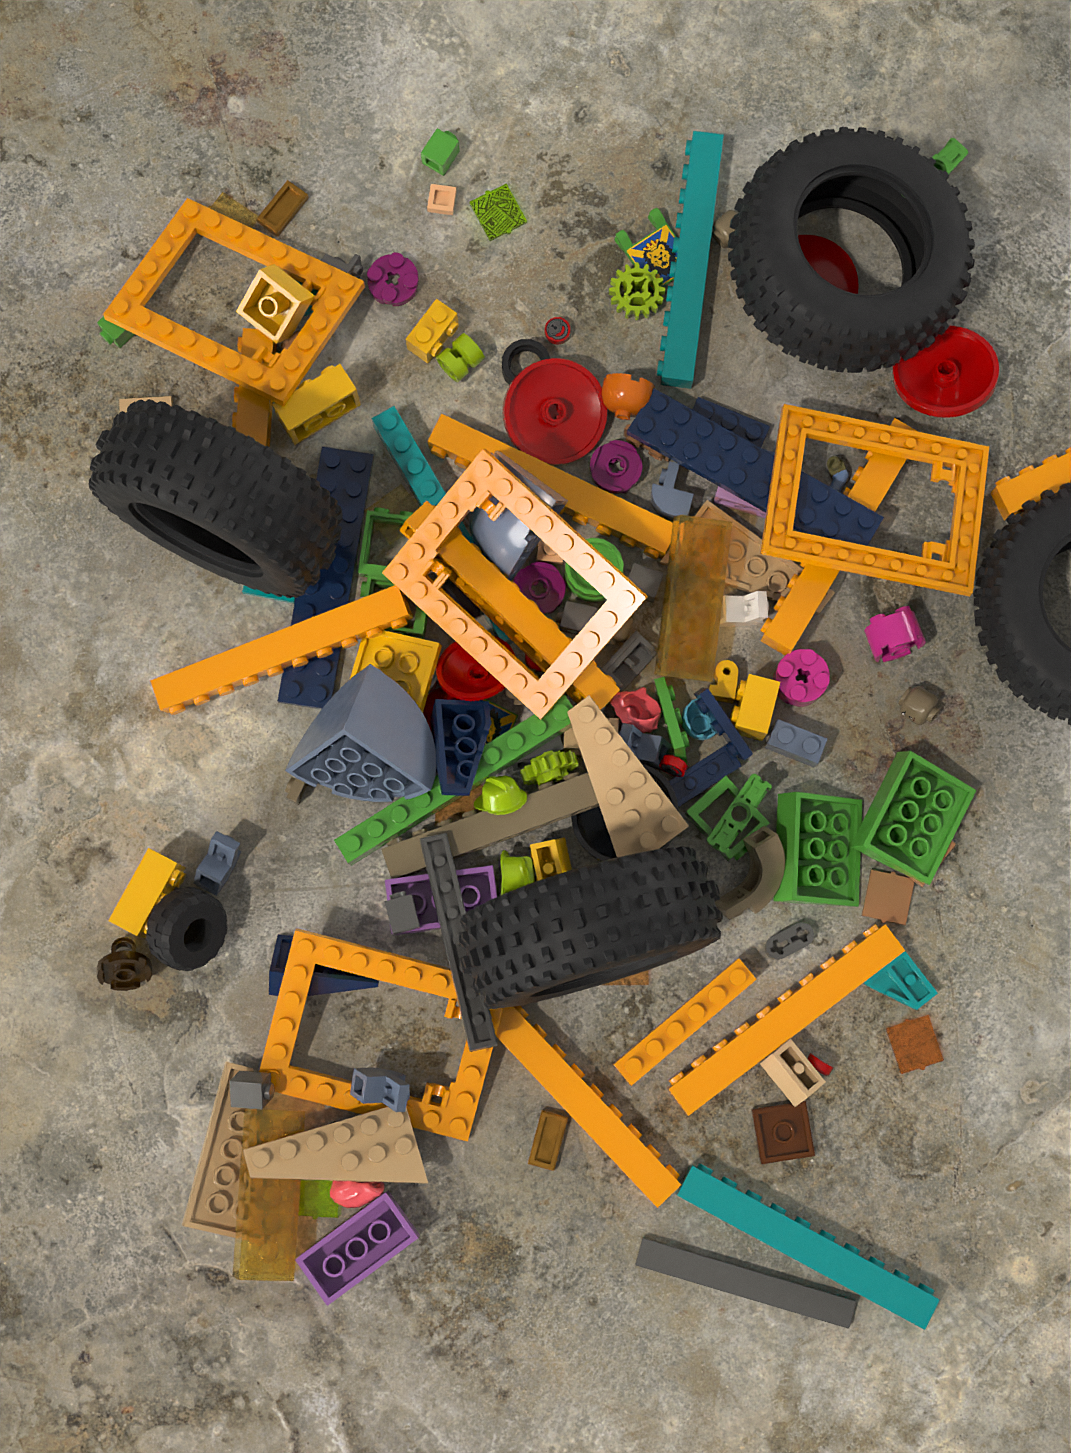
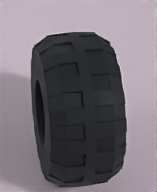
M194 887L175 889L160 899L161 901L155 905L147 922L146 939L151 953L165 965L179 971H193L215 958L225 942L224 939L228 929L226 911L220 901L209 893Z

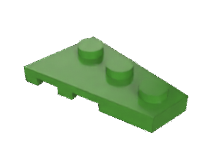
M665 677L654 679L664 722L667 724L671 747L674 748L675 756L684 760L688 766L685 748L690 746L686 731L680 732L678 725L683 723L679 708H673L672 701L676 700L673 686H667Z

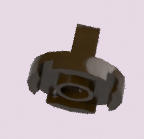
M128 937L114 940L111 946V953L101 958L97 964V979L101 985L104 982L110 984V989L134 990L140 988L141 982L145 980L149 982L151 980L152 964L150 959L144 954L136 952L135 942ZM120 947H128V948L131 949V951H125V950H123V951H117V950H118Z

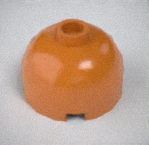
M607 374L606 378L604 377L602 386L603 403L609 411L615 413L616 418L630 420V417L636 416L640 409L649 402L653 388L655 389L652 382L641 377L639 382L631 380L632 375Z

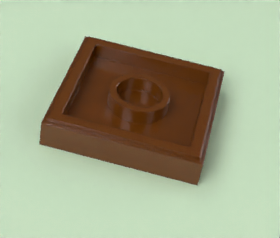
M806 1101L801 1102L796 1107L792 1103L751 1109L760 1164L815 1156Z

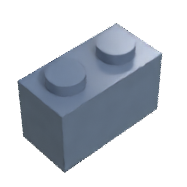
M777 719L772 727L765 748L815 767L819 763L827 738Z

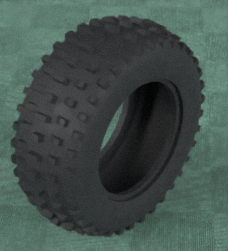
M840 127L838 132H835L834 129L821 130L820 136H817L815 132L803 137L802 143H799L796 139L789 143L784 152L779 149L769 158L768 162L766 161L756 169L751 182L747 181L742 190L745 193L744 198H738L734 209L740 213L734 215L730 221V228L735 229V231L729 233L728 248L733 250L728 252V261L731 262V267L735 268L730 272L731 280H736L735 283L738 287L735 290L738 299H744L745 305L743 309L748 317L751 315L756 321L753 325L757 330L759 329L761 333L765 331L768 334L766 339L776 346L779 344L783 346L782 352L786 355L789 353L794 358L796 355L800 356L799 362L805 364L808 360V364L812 366L817 363L818 369L824 370L825 366H827V370L842 373L845 368H847L848 373H861L865 367L867 372L881 369L882 364H885L886 368L892 367L901 360L900 357L904 361L915 357L919 350L921 351L931 346L938 334L943 335L949 327L947 324L948 319L954 320L960 311L955 305L962 304L967 297L968 292L963 290V288L969 287L972 279L971 273L967 271L974 267L975 259H973L970 251L974 249L975 242L974 239L969 238V232L973 230L971 221H966L965 213L968 211L966 203L959 202L957 197L960 194L957 186H950L947 181L949 178L946 171L942 172L940 169L937 170L934 167L936 161L932 157L928 159L918 154L920 148L914 146L912 149L907 144L906 146L903 145L904 139L898 136L893 140L894 138L885 137V132L878 130L877 134H874L873 131H867V128L859 127L857 132L848 127ZM827 208L846 209L871 219L887 233L898 251L902 265L901 287L879 295H860L844 291L830 284L811 267L802 252L797 233L798 219L810 212Z
M141 399L131 403L127 407L126 413L121 411L113 419L111 430L102 431L95 444L100 453L92 458L90 470L93 472L89 479V489L92 491L93 496L98 498L102 505L108 507L111 513L117 515L121 521L129 524L137 532L205 570L237 584L245 585L253 590H260L266 594L272 593L278 597L298 598L305 593L307 587L310 585L314 586L320 579V569L328 570L336 556V553H334L336 549L335 544L340 540L342 528L338 524L341 523L343 516L342 508L337 505L338 501L336 498L330 496V492L327 489L319 486V481L309 477L305 470L296 467L288 458L280 456L272 448L262 445L249 435L246 436L231 426L219 423L216 419L204 417L193 410L187 411L175 404L170 406L163 401L157 403L150 399L147 401Z
M1065 483L1060 486V490L1055 494L1052 490L1047 489L1040 494V501L1028 500L1021 506L1024 512L1021 511L1019 514L1011 513L1006 519L1009 525H1005L1002 530L997 529L992 536L996 540H993L990 547H987L983 552V556L986 558H983L981 562L982 567H979L976 576L978 578L975 586L980 588H976L973 591V597H976L974 598V606L979 607V609L974 611L975 626H981L982 631L977 634L981 646L987 645L988 651L985 653L988 658L987 661L989 665H997L998 668L995 671L999 680L1002 683L1008 680L1010 683L1008 687L1013 692L1012 694L1017 698L1023 695L1022 700L1033 710L1040 707L1039 711L1045 714L1048 712L1047 716L1054 720L1057 716L1058 719L1064 721L1068 718V725H1071V648L1061 640L1052 628L1043 601L1044 580L1051 561L1056 555L1071 550V483Z
M689 846L670 847L625 855L533 882L478 905L475 909L469 910L466 914L462 915L460 924L464 928V932L458 937L459 944L466 951V955L460 958L463 973L473 976L472 989L475 994L484 996V1006L488 1009H497L560 997L647 971L699 951L721 938V931L717 927V923L721 922L723 915L715 906V902L720 900L718 885L715 884L714 880L708 881V867L706 863L696 860L697 853Z

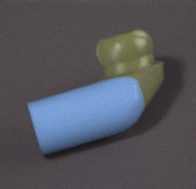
M832 456L827 460V467L833 479L829 487L841 493L849 473L843 460L837 456Z

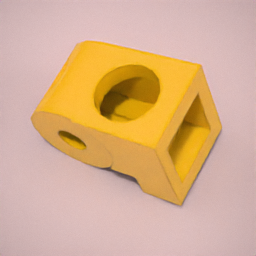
M723 660L716 666L713 674L716 685L710 684L708 689L716 701L733 703L736 695L738 667L733 661Z

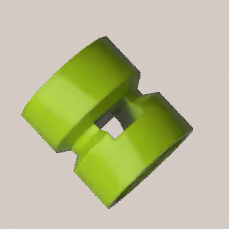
M462 333L452 342V348L447 347L436 356L440 367L457 383L469 373V367L475 368L485 359L479 346L465 333Z

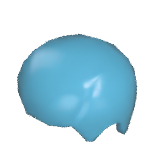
M693 699L683 709L682 728L694 739L708 740L716 734L710 725L713 721L707 713L704 715L695 704V701L698 699Z

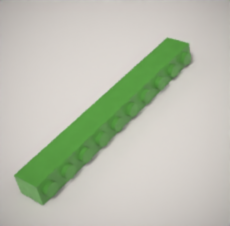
M566 695L561 697L541 720L534 714L484 746L471 791L483 784L488 777L499 774L572 728L567 712L573 706ZM437 775L430 791L411 799H405L404 796L334 839L348 864L352 866L462 796L442 795Z

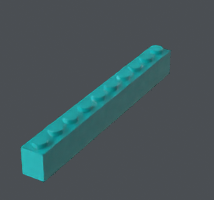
M693 131L692 140L686 141L685 155L689 156V164L683 165L682 180H686V188H680L678 204H683L682 213L677 212L675 228L680 229L679 237H674L672 253H677L676 262L671 261L669 277H673L674 282L673 286H668L666 302H671L670 311H665L663 326L668 327L667 336L662 335L660 351L664 352V360H658L656 375L661 376L660 385L691 389L693 384L724 134Z
M395 406L371 418L374 429L419 506H422L426 501L431 505L437 506L446 493ZM461 521L457 527L461 530L462 535L470 543H473L472 537ZM483 613L496 637L504 640L509 645L514 643Z
M698 1163L697 1167L690 1164L680 1183L681 1186L675 1193L677 1196L924 1330L926 1329L940 1299L933 1296L935 1290L921 1282L918 1287L909 1283L910 1277L897 1269L893 1273L883 1269L885 1263L871 1255L868 1260L859 1256L861 1250L847 1242L844 1247L835 1243L836 1237L823 1229L819 1233L809 1229L811 1223L799 1216H796L795 1220L785 1216L787 1210L772 1202L770 1207L761 1203L762 1196L747 1189L746 1193L737 1190L738 1184L723 1176L719 1180L711 1176L713 1170L703 1164Z

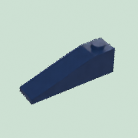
M435 699L430 719L431 732L436 749V765L441 794L469 796L491 726L489 701Z
M277 935L269 969V995H279L293 936ZM315 964L308 996L376 988L379 986V980Z

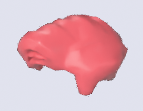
M642 687L631 692H618L609 701L622 723L632 724L642 733H651L652 730L657 729L662 714L661 705L647 694L646 688Z
M332 1181L330 1197L335 1203L343 1207L359 1208L382 1195L385 1186L383 1182Z

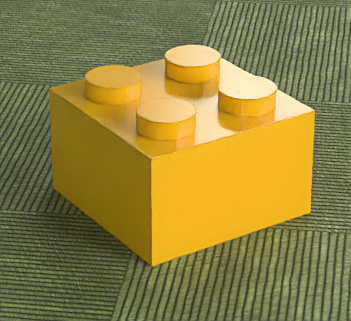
M273 264L259 269L236 312L277 344L290 338L315 296Z
M748 674L746 680L740 681L735 695V700H739L738 706L734 705L729 719L741 736L759 741L765 738L780 686L779 681Z

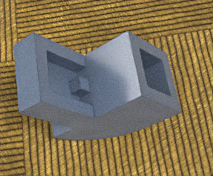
M669 461L668 469L662 468L659 484H663V486L652 485L651 503L656 513L662 518L686 525L694 494L673 489L680 464Z
M623 723L621 731L618 733L638 760L652 768L661 769L659 764L663 756L669 754L671 744L662 736L645 734L634 725Z
M216 831L211 838L207 855L196 870L193 884L217 896L237 864L241 854L239 850L240 843L232 837Z
M372 1067L354 1068L350 1095L363 1104L383 1103L395 1112H405L407 1101L410 1097V1085L405 1082L406 1075L393 1070Z

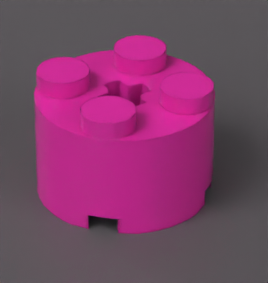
M910 606L901 607L895 610L894 614L886 617L885 614H878L870 618L871 624L864 630L876 662H879L880 658H882L883 662L902 658L911 654L910 648L916 645L920 649L926 643L914 611H911Z
M799 649L786 654L777 665L773 675V680L780 682L777 696L783 702L797 707L809 706L816 702L825 692L830 681L829 669L824 659L811 649ZM798 673L806 677L804 682L796 680Z

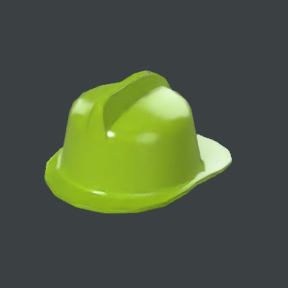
M490 776L485 781L482 794L474 801V808L494 815L513 813L526 803L527 794L519 788L516 781L510 776Z
M506 850L502 851L500 860L502 871L501 895L535 882L533 860L531 857L510 856Z

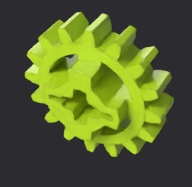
M638 262L635 263L632 269L626 264L625 272L617 270V278H611L610 285L613 287L609 288V295L613 297L610 303L611 305L618 304L616 312L620 313L624 310L625 318L627 319L631 314H634L635 320L639 319L640 314H643L647 319L649 318L650 310L656 313L658 311L657 304H663L664 298L662 295H665V288L660 287L663 284V278L656 279L658 271L655 269L649 272L648 264L643 269L639 267ZM621 285L623 286V290L626 291L623 297H621L620 295ZM651 285L654 289L653 298L651 297V293L648 291Z
M551 750L544 752L536 758H532L530 760L531 765L524 766V769L520 770L524 785L538 784L540 786L552 781L555 784L562 780L563 777L569 775L568 772L575 770L574 768L578 767L579 763L575 752L569 751L565 753L560 751L553 752Z

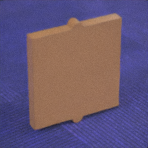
M871 869L861 916L878 919L881 923L887 921L906 925L914 881L907 877L898 876L895 872L885 873Z

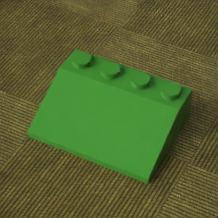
M912 751L897 752L850 846L886 866L930 885L976 790Z
M803 792L778 794L776 834L784 850L785 869L782 882L774 895L773 901L859 907L861 852L850 845L862 824V800Z

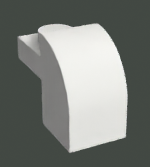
M756 591L745 596L725 595L712 600L713 626L738 627L763 623V619L768 618L769 603L766 591Z

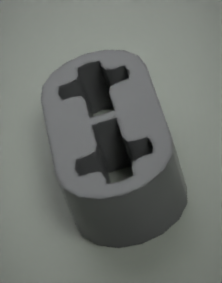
M797 923L770 937L765 943L766 954L774 960H779L797 952L812 943L814 939L813 929L806 923ZM797 928H800L801 931L807 930L808 932L804 943L801 939L792 943L790 939L797 934ZM776 940L777 943H781L786 940L789 945L781 949L782 954L779 955L778 952H771L770 948L774 946L772 941Z

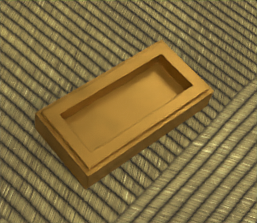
M287 180L257 217V223L278 237L308 200V194Z
M541 1110L528 1164L552 1171L555 1170L568 1117Z

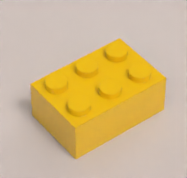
M341 364L335 367L334 365L328 366L317 378L302 382L298 386L299 389L293 392L284 407L277 403L272 404L278 420L294 445L361 405L357 389Z
M148 848L108 921L138 937L146 938L147 922L153 912V908L161 901L160 899L171 893L175 887L179 888L186 877V873H184L186 867Z

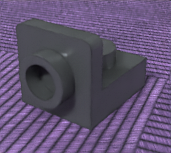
M325 254L321 261L354 277L360 278L362 275L361 256L355 254L348 264L341 258L332 257L328 254Z

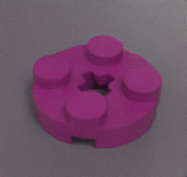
M398 252L381 256L373 262L367 271L369 291L372 297L383 305L385 303L392 306H402L411 301L417 292L419 282L418 271L411 260ZM390 275H397L399 277L397 285L386 283Z
M621 440L609 441V443L599 446L594 451L590 461L592 481L600 489L609 493L618 494L630 491L638 483L642 473V461L634 446ZM619 461L620 467L623 470L613 473L612 468L608 466Z
M531 563L524 569L522 568L514 578L513 582L517 584L520 592L527 599L534 601L544 615L552 614L564 600L566 588L564 579L559 571L548 563ZM538 582L543 583V588L547 589L540 596L535 595V591L531 590L532 586L538 585Z

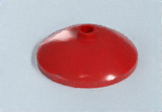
M494 636L515 656L513 649L507 642ZM456 641L444 650L437 662L436 674L438 682L442 689L454 698L465 701H478L490 698L506 688Z

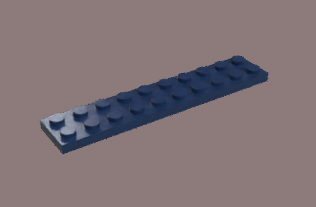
M653 388L649 402L640 409L628 428L627 435L766 513L774 455ZM801 471L793 529L802 533L868 546L884 517Z
M322 446L316 480L320 482L319 486L330 492V496L336 498L338 501L337 505L342 508V521L338 524L342 528L340 540L335 544L336 549L334 553H336V556L329 569H320V579L314 586L310 585L307 587L302 596L295 598L291 626L350 602L374 454ZM342 646L333 649V653L329 656L309 658L308 663L303 666L294 668L291 665L284 668L277 702L322 710L334 695Z

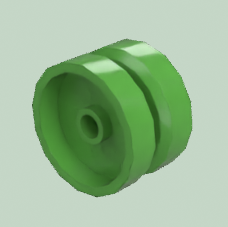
M600 538L586 539L623 573L624 563L621 553L612 543ZM566 562L565 579L567 587L574 596L583 601L595 603L607 600Z

